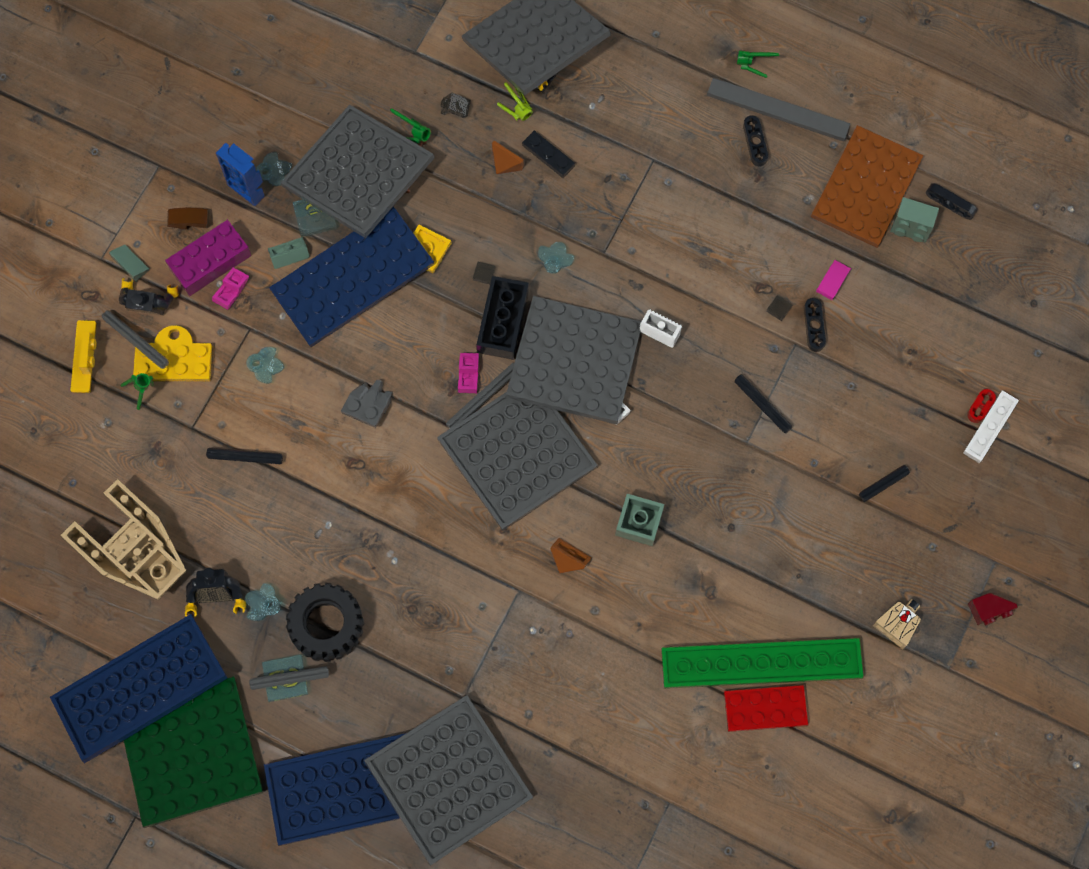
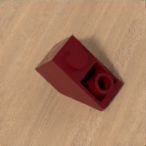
M992 593L975 598L968 603L977 625L984 623L985 626L996 622L995 618L1000 616L1005 619L1014 615L1013 611L1018 608L1016 603Z

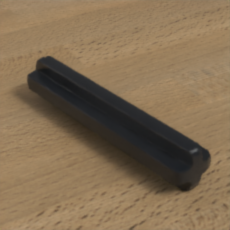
M906 465L899 467L861 491L859 497L863 502L868 501L909 475L910 470Z

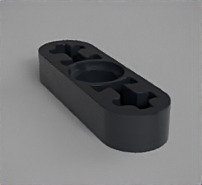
M750 115L745 118L743 129L751 162L755 166L761 167L767 162L768 151L760 120L758 117ZM749 122H752V124L755 125L754 132H752L751 125H749ZM757 137L761 142L755 145L751 142V138ZM757 150H759L760 156L763 157L762 160H759L757 157Z
M930 184L926 191V195L930 199L965 219L971 220L977 212V208L973 204L938 184Z
M810 298L804 305L807 343L811 351L819 352L826 344L822 304L817 298ZM810 304H813L814 307H817L814 312L815 315L813 316L812 308H808L810 307ZM811 321H817L820 324V327L818 329H813L810 327L809 323ZM815 334H818L817 340L818 342H821L819 346H816L815 343H812L815 340Z

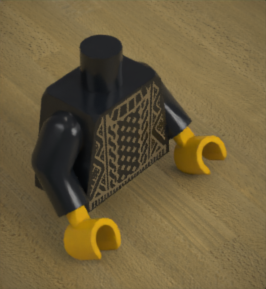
M123 278L119 303L125 306L128 311L163 315L173 299L179 296L178 285L174 288H171V285H167V294L162 296L152 292L132 290L133 279L127 282Z
M206 568L203 571H197L196 578L191 579L186 586V602L188 604L185 606V616H187L188 611H193L194 617H196L197 606L194 604L195 602L210 603L234 600L236 602L233 612L237 614L238 607H241L244 613L246 602L241 599L243 596L239 581L228 575L224 569L213 570Z

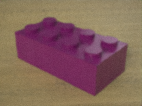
M227 219L167 258L165 262L190 297L233 267L251 257V253L246 243Z

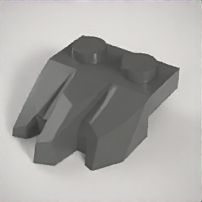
M376 380L371 388L365 382L349 394L341 413L376 428L391 403L392 392H381L382 380Z

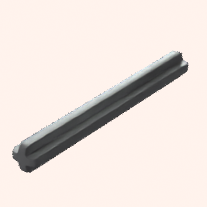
M107 310L102 314L105 322L161 369H165L168 366L169 362L162 354L112 312Z
M514 363L510 364L446 422L447 427L450 429L472 415L510 380Z

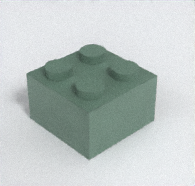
M903 197L896 211L890 232L900 237L912 238L916 242L926 243L934 227L939 208Z
M627 494L615 536L653 546L665 504Z

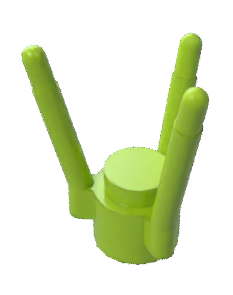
M505 82V87L518 104L514 108L515 112L499 102L497 105L512 115L517 121L519 119L522 121L527 120L533 113L532 108L527 103L524 95L516 87L515 89L522 102L508 83Z

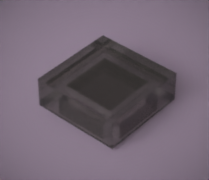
M478 261L473 281L490 285L496 266Z
M777 295L766 312L783 321L793 305Z

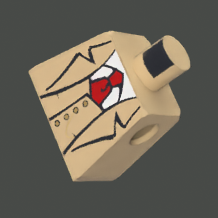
M913 599L906 606L898 602L881 616L873 626L903 650L909 643L921 620L915 614L920 605Z

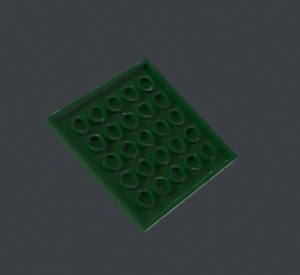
M235 677L225 679L124 740L143 828L263 793Z

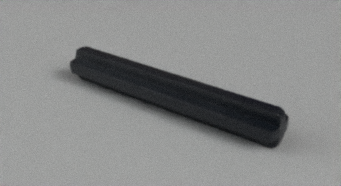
M740 374L736 377L734 382L783 433H788L792 429V425L744 375Z
M207 448L206 452L208 459L282 464L283 461L281 453Z

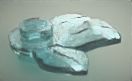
M272 152L264 157L263 163L257 166L256 171H260L263 181L268 180L272 185L281 186L280 182L290 172L292 164L287 161L278 160L277 152Z
M555 242L550 248L543 245L539 247L538 257L544 262V267L549 273H557L562 267L570 266L574 261V255L566 254L567 249L563 242Z
M265 347L258 354L250 355L246 361L247 368L254 372L256 379L262 383H271L272 375L280 373L284 369L283 363L274 358L276 348ZM254 362H260L258 366H253Z
M264 583L260 591H251L245 595V601L251 607L246 617L252 621H261L267 615H275L280 610V601L275 597V590L269 584Z

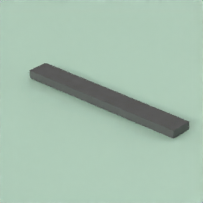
M716 78L712 79L707 92L709 97L843 142L850 126L848 122Z

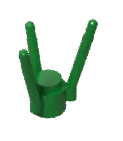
M739 50L737 65H741L742 70H748L767 78V74L749 67L748 64L752 65L753 56L772 57L779 56V53Z
M392 108L390 109L396 116L413 126L411 133L414 138L406 137L407 139L417 144L420 141L425 142L429 139L431 135L430 128L423 126L413 118L410 120Z
M140 373L137 376L132 375L130 379L120 385L124 387L134 382L135 389L139 391L137 410H140L144 391L148 389L149 384L154 386L153 377L144 373Z

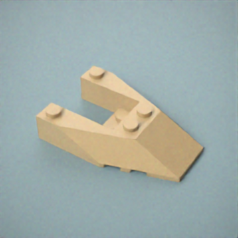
M117 479L104 494L130 520L103 546L95 541L75 521L61 536L102 575L159 600L186 572V569L159 517Z

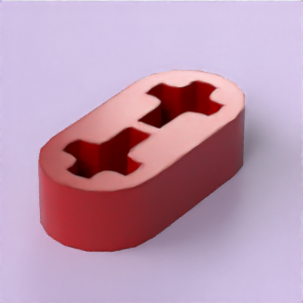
M984 389L976 397L967 413L971 422H981L996 400V395L992 390ZM988 395L989 400L984 405L982 401L984 400V397ZM981 408L979 415L975 417V411Z

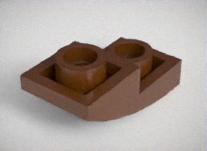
M191 207L168 209L167 227L186 229L187 226L206 228L208 209Z

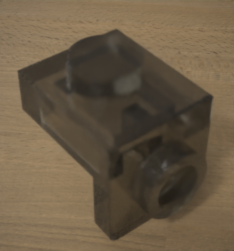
M452 92L443 97L440 104L442 107L441 114L445 115L450 112L459 117L466 118L471 100Z

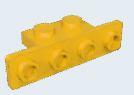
M77 321L70 388L72 393H90L92 368L95 365L94 350L96 349L95 335L97 324L95 321Z

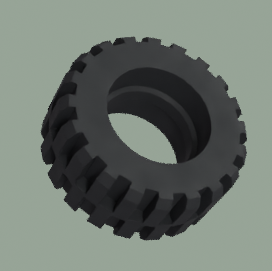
M317 583L311 589L309 587L303 589L304 593L301 595L298 593L294 597L295 602L290 603L288 607L290 611L286 614L287 632L295 647L307 658L311 657L315 661L324 660L325 662H331V659L334 658L336 660L342 659L341 656L345 653L347 655L350 654L353 646L356 647L358 645V639L362 637V628L364 626L363 613L356 598L348 590L345 591L342 586H333L332 583H325L322 586L320 583ZM321 606H334L343 614L344 624L341 631L330 639L320 640L314 638L307 629L308 617L315 609Z

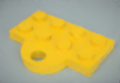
M174 325L162 329L157 334L155 342L148 343L168 360L169 364L165 369H161L135 347L133 375L135 376L144 373L152 376L153 381L210 382L212 344L193 343L190 333L181 326ZM172 332L180 333L179 337L175 340L170 339V334Z

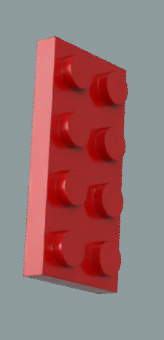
M804 685L724 691L728 732L808 726Z

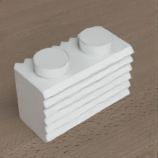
M651 309L647 311L640 324V332L671 348L674 347L682 328L681 325L671 321V319L668 320V318L661 316V314L658 315L654 311L651 312Z

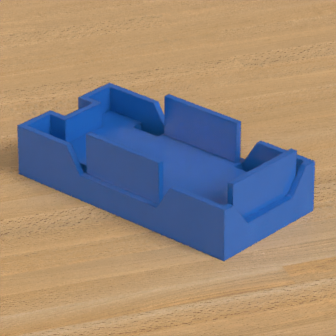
M225 143L216 152V156L227 185L253 206H256L265 197L262 188L257 189L263 183L260 171H256L252 163L254 159L234 143L230 147Z

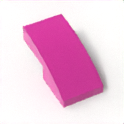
M834 260L816 292L833 300L851 268Z
M233 267L223 279L222 286L213 295L212 301L228 310L241 293L249 276Z
M460 353L458 393H477L479 353Z

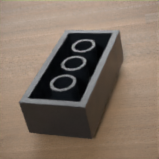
M492 276L476 344L477 353L514 360L529 293L528 282Z

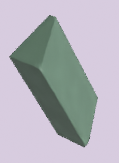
M303 237L268 248L275 269L310 257Z
M122 245L109 252L111 258L135 282L150 270L126 245Z

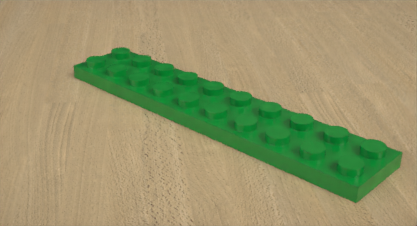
M860 638L661 648L664 689L864 678Z

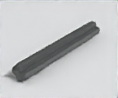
M324 666L251 678L249 684L252 690L328 678L329 670Z

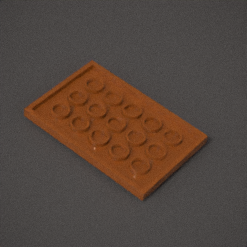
M857 125L812 212L811 218L878 248L924 155Z

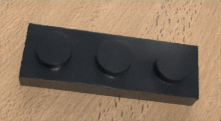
M535 130L522 142L524 148L562 178L575 167V162Z

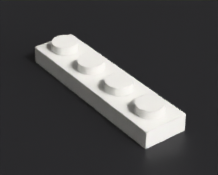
M1002 390L963 454L980 463L1019 400Z

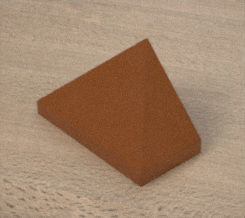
M496 141L492 142L496 174L523 170L524 160Z
M560 538L550 548L559 573L584 569L592 559V557Z

